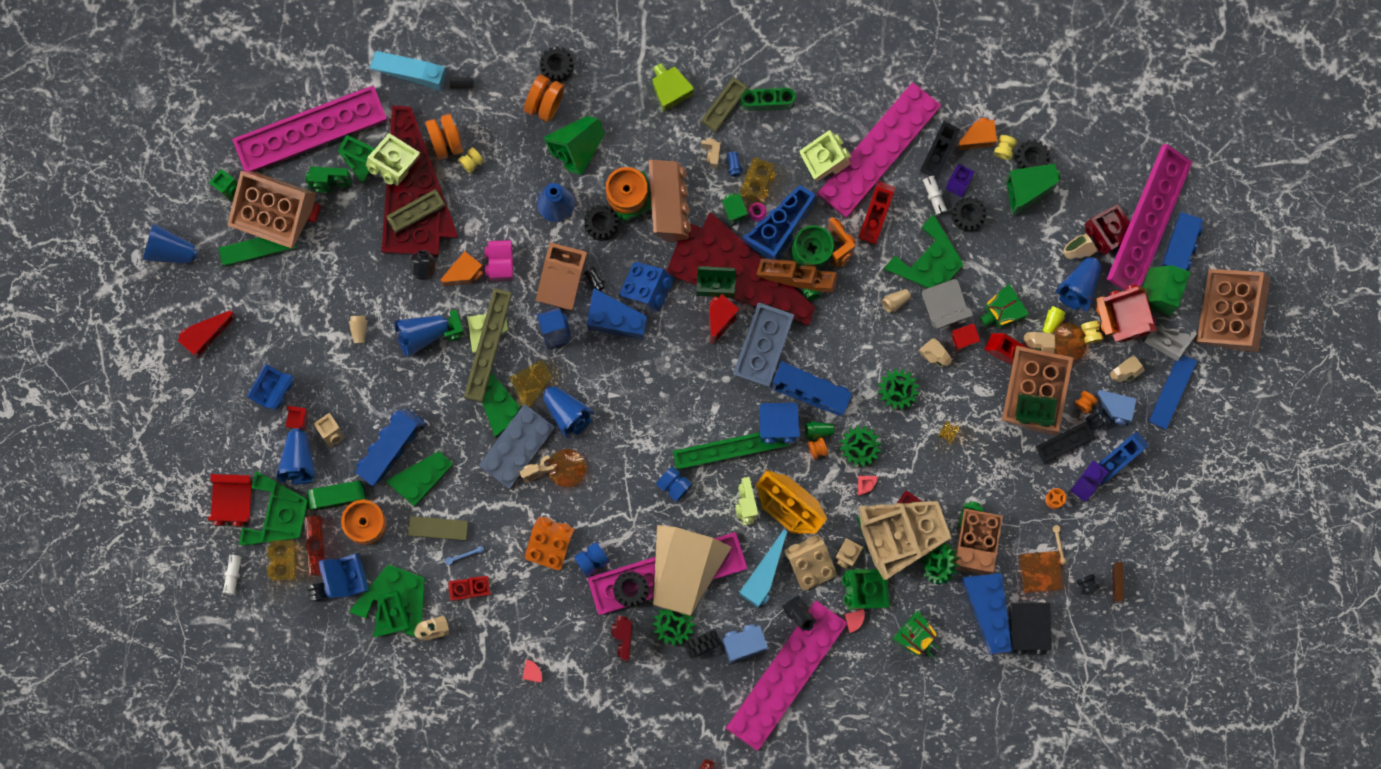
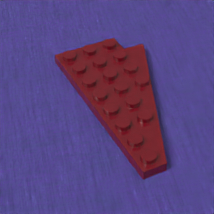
M392 106L390 134L420 152V157L410 167L408 174L398 186L394 183L391 185L386 183L381 252L382 254L414 255L419 250H426L433 256H439L440 238L458 239V235L411 106ZM436 189L446 207L395 234L386 216Z
M708 213L703 228L690 224L689 239L677 242L666 271L674 279L697 286L699 266L736 268L735 298L730 299L755 308L758 302L794 314L792 321L809 326L815 307L794 287L757 277L756 274L762 258L713 213Z

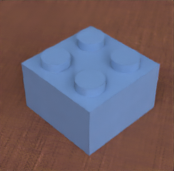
M755 624L744 627L743 632L737 633L736 630L729 632L722 639V644L730 664L763 653L768 649L760 625L755 627Z

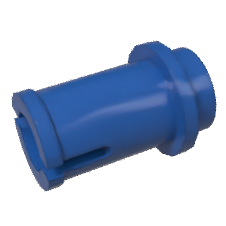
M738 152L726 154L729 164L728 173L731 174V177L742 175L743 168L740 166Z

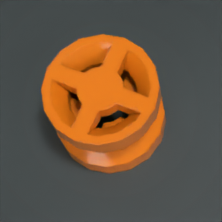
M1082 391L1080 399L1076 400L1074 405L1082 412L1090 414L1092 407L1097 405L1099 401L1092 394Z
M822 437L818 438L816 442H807L813 460H817L819 456H828V450Z
M1059 488L1050 490L1045 497V503L1051 509H1058L1066 502V494Z

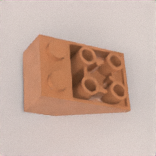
M550 242L535 301L572 311L587 262V252Z
M964 509L956 546L957 552L955 554L956 557H959L956 561L959 567L955 568V570L979 575L993 574L1003 516Z

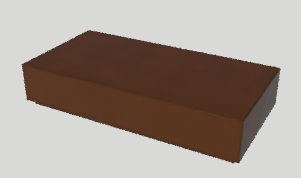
M1115 562L1112 565L1113 603L1123 602V562Z

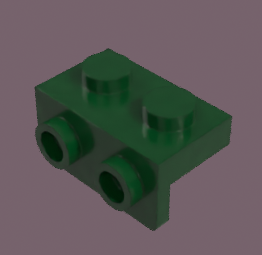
M699 266L696 296L720 297L723 294L726 298H735L736 268Z
M1018 393L1015 419L1021 424H1030L1032 422L1038 423L1042 427L1055 425L1054 418L1057 398Z

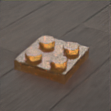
M1058 551L1019 555L1023 594L1063 589Z

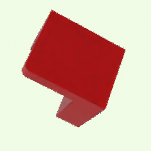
M974 323L953 330L951 333V338L957 352L965 350L967 346L980 341Z
M287 405L288 416L285 427L305 431L309 415L308 410Z

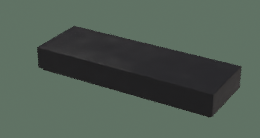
M1086 421L1035 446V449L1043 464H1046L1094 440L1095 436Z

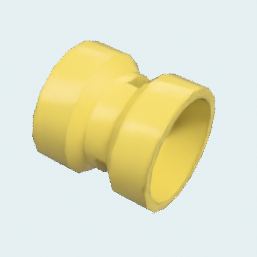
M1000 135L998 139L999 145L995 148L994 155L1001 159L1011 160L1013 156L1012 150L1016 147L1017 140L1010 136Z
M472 147L468 150V154L461 156L458 161L471 174L477 165H481L484 162V159Z
M1091 321L1081 325L1082 331L1086 335L1084 337L1085 344H1093L1104 340L1103 334L1099 332L1101 327L1100 321Z

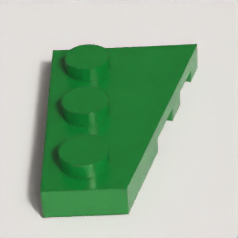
M491 372L482 404L496 438L506 429L520 410V406Z
M438 451L391 477L386 482L415 507L448 472L453 463Z

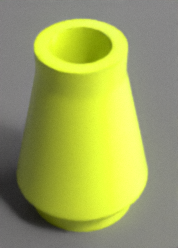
M1052 306L1047 312L1042 331L1053 334L1065 319L1066 312Z

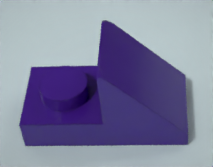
M958 164L947 183L946 190L962 197L975 171Z
M1093 460L1070 491L1086 502L1109 471Z

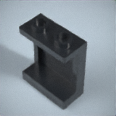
M1011 603L1009 605V613H1011V652H1015V655H1027V652H1035V655H1047V652L1052 650L1050 603Z

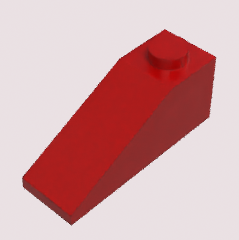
M878 181L858 237L859 239L873 244L877 243L896 187Z
M229 310L194 324L188 329L182 330L177 341L198 359L236 316Z
M991 333L984 351L999 360L1013 365L1016 346L1028 347L1005 333Z

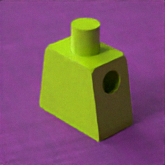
M660 63L653 68L657 77L652 79V85L663 112L694 95L693 86L676 67L666 70L663 63Z

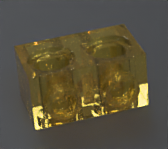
M753 157L740 189V195L761 203L763 198L766 199L770 190L767 188L769 181L773 182L776 171H774L775 164ZM759 169H765L767 171V174L761 176L757 173V171ZM758 186L761 190L758 193H754L750 188Z
M294 540L270 541V546H267V558H270V565L267 566V577H270V580L273 582L296 581V542ZM280 547L286 548V553L283 556H277V549ZM280 566H285V574L278 576L277 569Z

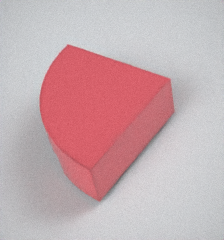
M858 476V496L869 493L875 487L878 476Z
M864 610L845 614L849 634L855 632L862 625L865 615Z
M526 659L522 679L542 683V674L539 667L534 662Z

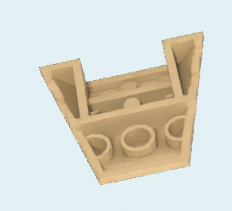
M938 501L859 506L863 535L874 565L884 580H887L951 538Z
M657 525L653 605L691 616L732 547L714 538L677 527Z

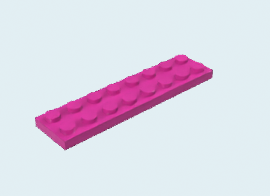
M912 82L851 153V158H849L851 164L837 174L834 173L817 193V196L843 217L847 218L941 108V104Z
M372 85L238 136L232 140L244 171L255 172L388 120L375 87Z
M1162 144L1107 277L1108 281L1123 291L1127 290L1126 287L1135 284L1142 287L1192 165V161L1168 144Z
M736 532L714 538L732 548L713 580L747 570ZM656 557L587 578L599 616L626 608L618 603L613 592L615 580L624 572L634 571L644 576L648 583V596L645 601L654 599ZM628 582L623 587V592L628 597L635 596L639 590L634 582Z
M817 601L809 609L810 614L816 621L814 628L810 631H802L797 626L726 727L728 731L756 751L760 749L847 625L846 621Z

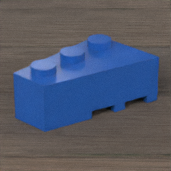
M594 288L587 320V330L644 339L647 316Z

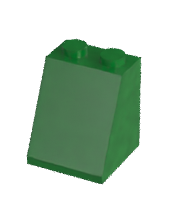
M1056 164L1010 170L1006 179L1012 217L1017 216L1054 192L1059 180H1061L1060 170L1056 169Z
M1173 265L1149 268L1142 287L1146 290L1152 311L1169 317L1174 313L1180 304L1190 271Z

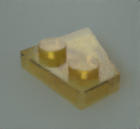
M542 359L512 375L509 379L521 402L530 408L551 378V374Z

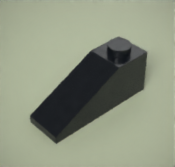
M947 117L943 120L920 172L934 176L935 179L938 178L959 135L962 124Z

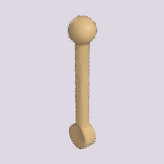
M1055 525L1052 531L1056 535L1060 555L1059 563L1065 565L1067 560L1064 558L1060 541V527Z

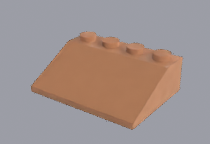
M241 171L227 226L293 248L312 212L316 193L254 171Z
M1209 269L1196 342L1239 351L1258 352L1270 278L1264 272Z
M1016 346L1002 421L1036 432L1057 436L1060 430L1073 357ZM1018 393L1057 398L1054 418L1055 425L1042 427L1038 423H1019L1015 419Z

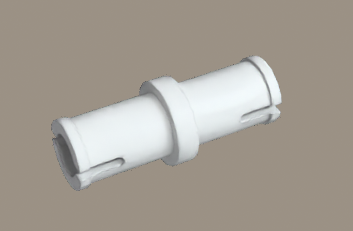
M930 176L931 185L927 178L923 179V182L929 194L927 196L928 200H931L936 212L935 214L940 215L939 206L943 213L948 210L945 207L942 199L943 194L938 189L935 177Z
M229 555L227 572L224 573L226 578L223 594L235 595L237 579L240 578L241 556Z

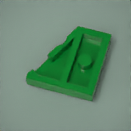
M346 135L338 153L361 183L365 184L370 174L366 166L367 157L375 148Z
M399 590L381 594L378 597V611L375 617L376 625L373 637L409 629L410 623Z

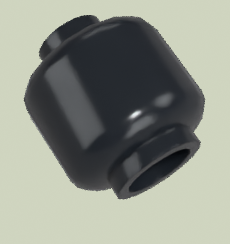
M426 250L417 251L410 259L411 274L419 280L429 279L435 273V257Z

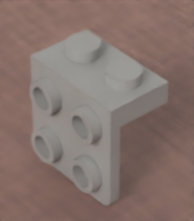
M956 279L922 291L932 326L943 330L951 327L950 324L953 322L963 323L969 320L968 317L973 316L971 308L966 307Z

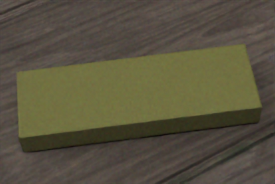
M733 77L701 119V123L716 133L741 100L743 92L748 90V86Z
M435 189L389 214L386 218L395 234L446 206Z
M410 516L408 536L467 541L468 521Z

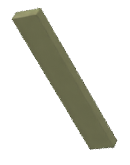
M493 289L464 399L483 403L511 302L512 292Z

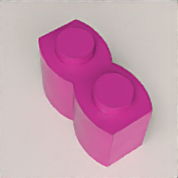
M511 240L488 241V247H485V258H489V265H485L486 276H489L490 281L513 280V248Z

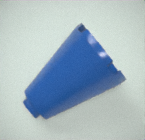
M557 183L547 185L538 196V211L548 221L561 222L569 217L574 210L575 200L573 194L569 189Z
M153 224L143 260L190 264L191 260L195 261L198 250H195V245L159 225Z
M1095 258L1084 259L1057 287L1055 293L1060 295L1059 300L1064 305L1074 310L1078 308H1083L1082 311L1089 310L1102 268L1100 262Z
M441 315L394 321L395 332H398L399 336L397 338L398 343L407 357L412 356L444 336V333L450 328L448 320Z
M550 386L544 391L543 400L566 438H572L570 435L573 433L576 435L580 434L591 423L592 419L590 416L595 413L590 407L557 386Z
M293 429L287 434L276 478L283 483H286V480H290L292 484L296 485L312 482L313 478H316L308 437L302 429Z

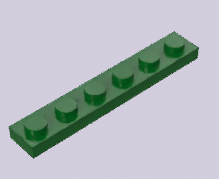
M760 432L673 450L672 452L676 469L681 470L785 448L790 445L785 444L784 441L776 442V444L760 442Z

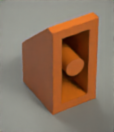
M981 118L975 121L959 141L957 149L994 147L997 143L994 120Z
M464 251L440 281L444 286L472 284L474 280L478 281L481 278L484 269L482 264Z

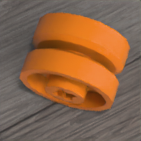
M541 74L538 75L526 98L524 113L531 116L538 113L540 120L549 123L560 105L565 85L557 81L550 85L548 77Z
M450 113L441 116L440 120L443 127L439 129L435 119L425 121L438 161L448 158L447 145H449L453 155L464 153L460 143L459 131Z
M622 167L614 170L609 175L606 181V198L609 205L615 211L622 214H632L639 211L645 205L647 200V182L639 170L632 167Z
M358 500L349 504L343 511L341 518L342 529L346 536L356 544L364 546L379 541L384 535L387 526L386 517L382 510L375 503L368 500ZM365 519L367 523L365 525H361L363 524L362 520Z

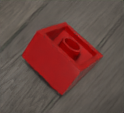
M723 294L719 298L717 296L714 297L709 303L710 343L713 345L739 317V308Z

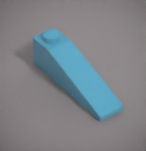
M375 51L370 65L372 70L441 91L447 75L446 69L443 66Z
M786 530L782 531L739 592L740 596L757 608L760 605L764 606L770 598L768 593L785 541Z

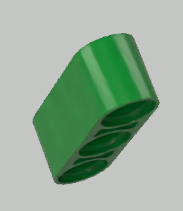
M791 88L746 90L741 96V106L746 111L790 109L795 104L796 94ZM787 95L790 96L792 100L786 102L782 99V97ZM769 96L773 101L767 103L763 99ZM750 97L754 99V102L748 104L745 102V99Z
M352 481L307 491L310 510L312 511L349 505L358 500H366L363 481Z

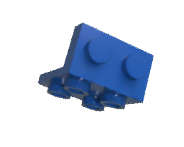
M634 262L620 291V295L627 299L642 302L653 311L660 312L669 289L672 287L674 277L664 269Z
M264 364L246 397L264 408L275 410L282 405L285 392L291 389L294 376L284 374L270 365Z
M797 403L760 404V442L776 444V442L784 441L785 444H793L799 441L800 429Z
M354 553L341 559H324L319 562L320 572L325 584V592L329 598L352 597L369 591L360 553Z

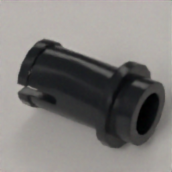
M470 76L450 77V89H467L469 91L474 87V79L470 78Z
M595 267L590 268L593 276L589 270L585 271L584 274L591 283L592 290L594 288L598 291L605 289V281L600 278Z

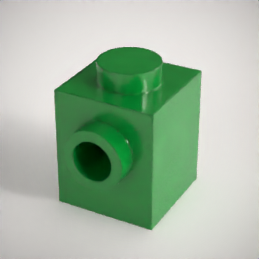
M731 193L722 199V207L729 225L747 219L748 213L740 193L736 195Z

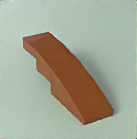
M761 259L756 274L757 277L773 282L824 292H834L838 279L836 272L818 271L817 267L800 266L797 261Z

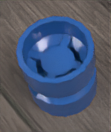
M673 466L656 483L662 491H668V496L675 502H678L693 485L686 477L681 478L680 472Z
M597 542L588 546L586 552L581 551L574 556L575 561L587 578L596 572L597 567L602 568L610 563Z

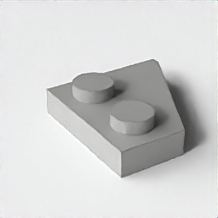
M1156 326L1157 332L1149 334L1145 343L1179 361L1195 339L1197 333H1179V329H1166L1165 327Z

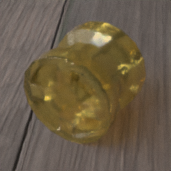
M946 420L938 438H945L948 443L952 444L960 427L957 425L953 426Z

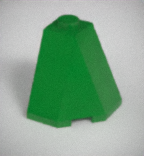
M585 116L545 136L544 141L550 154L555 159L558 157L564 162L565 165L563 167L568 172L581 175L605 133L602 128L603 125L598 118Z

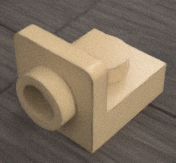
M709 138L706 141L702 140L701 149L712 150L708 151L707 162H710V168L718 169L721 145L717 140Z
M330 413L313 423L330 448L346 438Z
M846 538L835 557V560L838 561L837 564L845 569L848 567L852 568L863 547Z

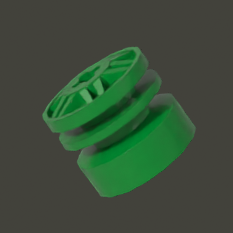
M817 225L801 229L791 245L792 260L797 261L800 266H813L820 269L832 255L834 249L833 238L826 229ZM809 247L810 249L815 250L813 254L811 253V251H807Z

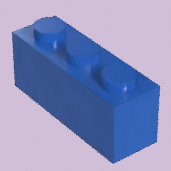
M1184 212L1178 215L1161 267L1173 265L1187 271L1190 270L1192 265L1190 257L1197 250L1198 243H1196L1197 236L1200 237L1204 226L1201 224L1203 219Z

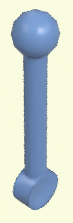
M479 546L476 550L454 558L447 557L445 562L447 565H451L456 560L476 553H483L484 548Z

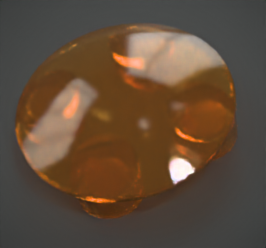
M1064 323L1055 329L1056 354L1073 357V360L1083 356L1086 350L1085 335L1079 326L1073 323Z
M572 449L557 451L552 455L551 461L548 462V467L553 465L555 471L548 473L549 477L555 484L563 488L578 484L586 473L584 458Z

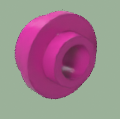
M755 202L749 206L748 216L753 221H761L766 217L767 209L762 203ZM758 209L761 211V213L759 215H755L754 210Z

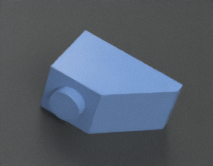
M1102 390L1097 391L1095 397L1110 420L1115 421V424L1123 426L1132 421L1136 398Z

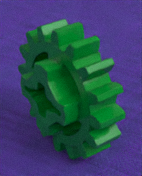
M894 369L893 374L887 371V378L882 376L881 381L883 383H878L877 386L882 388V390L877 392L878 395H883L880 401H886L885 407L892 405V410L899 406L900 411H902L904 405L910 408V402L915 403L916 401L913 396L919 395V392L915 391L919 388L918 384H914L916 377L911 379V372L906 375L904 374V369L900 373L897 372V369ZM889 382L890 390L886 392V384ZM896 386L897 388H902L901 393L899 391H894ZM911 387V394L907 397L906 390ZM892 398L899 399L900 402L894 401Z
M856 425L855 431L850 427L849 434L844 432L843 437L845 440L840 439V444L844 446L840 447L839 451L845 452L842 458H848L847 464L852 461L854 462V467L860 463L863 468L865 462L871 465V459L877 460L878 457L875 453L881 452L877 448L881 445V442H876L879 436L872 435L873 429L868 432L866 431L867 426H864L863 430H861L859 425ZM855 435L854 442L848 444L849 439ZM863 435L867 436L870 440H866ZM858 442H861V445L864 446L862 451L859 447H856ZM873 449L872 453L866 457L867 450ZM853 452L858 458L853 457L850 453Z
M942 543L924 555L925 559L921 560L924 566L921 570L926 571L924 577H928V582L938 585L948 584V580H953L952 574L957 575L955 568L959 567V564H956L959 557L955 556L957 551L952 549V545Z
M659 609L660 616L654 615V619L657 620V622L652 623L654 627H657L654 634H660L658 640L665 639V645L669 641L672 642V646H675V642L682 645V639L689 640L687 634L693 635V631L690 630V627H695L694 623H690L694 619L693 616L679 613L683 617L678 618L673 614L675 611L665 609V611ZM666 615V623L660 626L662 618ZM670 617L672 618V620H674L675 623H679L677 625V633L673 629V627H668L669 625H671ZM687 624L685 632L681 635V627ZM664 633H672L675 638L668 637Z

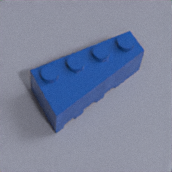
M799 185L763 221L755 225L751 232L743 236L744 243L768 259L779 260L817 203L816 194Z
M560 308L536 314L547 349L569 343L568 337H571L566 314H562Z
M782 361L772 384V390L840 417L844 416L852 395L849 389L844 386L833 385L829 380L820 379L811 373L802 371Z
M409 409L395 411L392 414L388 427H383L379 433L380 438L369 446L367 456L365 458L362 457L356 465L358 468L355 473L372 486L378 485L394 466L392 461L393 459L396 461L405 452V444L408 445L417 437L416 430L419 427L424 428L427 424Z
M1002 573L963 577L961 582L965 588L989 655L1010 653L1012 650Z

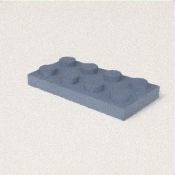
M758 302L733 375L769 387L794 314Z
M523 404L478 466L510 489L519 477V471L528 465L555 427L527 405Z

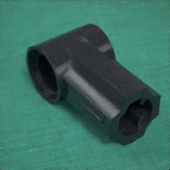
M799 595L782 605L790 620H794L802 631H810L814 628L816 621Z

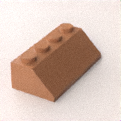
M648 160L653 232L668 243L689 239L691 226L687 215L689 214V206L686 201V196H688V189L685 185L686 169L676 161Z

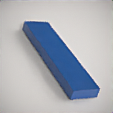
M1182 355L1179 361H1175L1148 420L1149 423L1164 430L1167 429L1197 363L1196 360Z

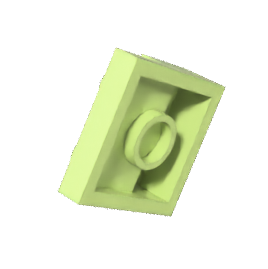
M830 130L799 151L816 182L831 172L837 174L851 164L849 160L851 154L846 148L843 149L841 146L844 143L839 134L835 135Z
M388 133L367 157L366 166L370 173L374 175L378 173L383 176L386 183L390 185L394 183L398 186L408 174L410 167L420 157V152Z
M746 477L742 478L741 484H739L738 490L741 499H738V505H735L737 519L741 518L743 526L754 524V521L758 518L750 478Z

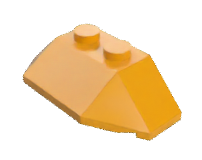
M766 470L755 486L758 490L762 509L791 533L816 534L826 522L827 517L819 501L789 476Z

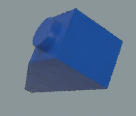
M1138 431L1133 433L1098 463L1109 471L1101 481V485L1105 484L1150 446Z

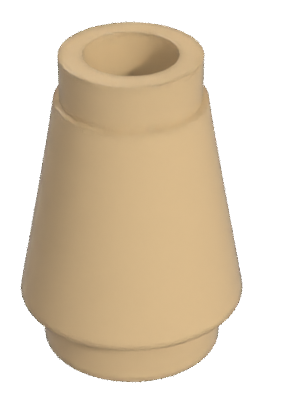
M907 289L886 295L882 300V305L888 313L896 312L911 299V295Z
M350 316L349 325L354 343H365L368 322L366 316Z

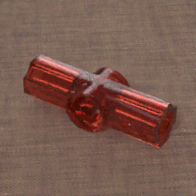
M322 516L305 517L309 576H320L322 574L319 562L325 559L326 547ZM314 541L320 542L318 550H311V544Z

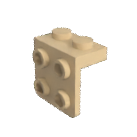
M819 535L811 536L806 541L800 544H793L784 550L785 556L790 562L800 588L803 591L828 581L837 575L826 545Z

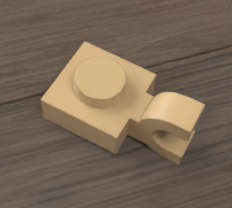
M549 455L541 459L540 465L529 464L519 471L525 483L542 477L546 472L555 471L553 465L545 466L547 462L551 461Z

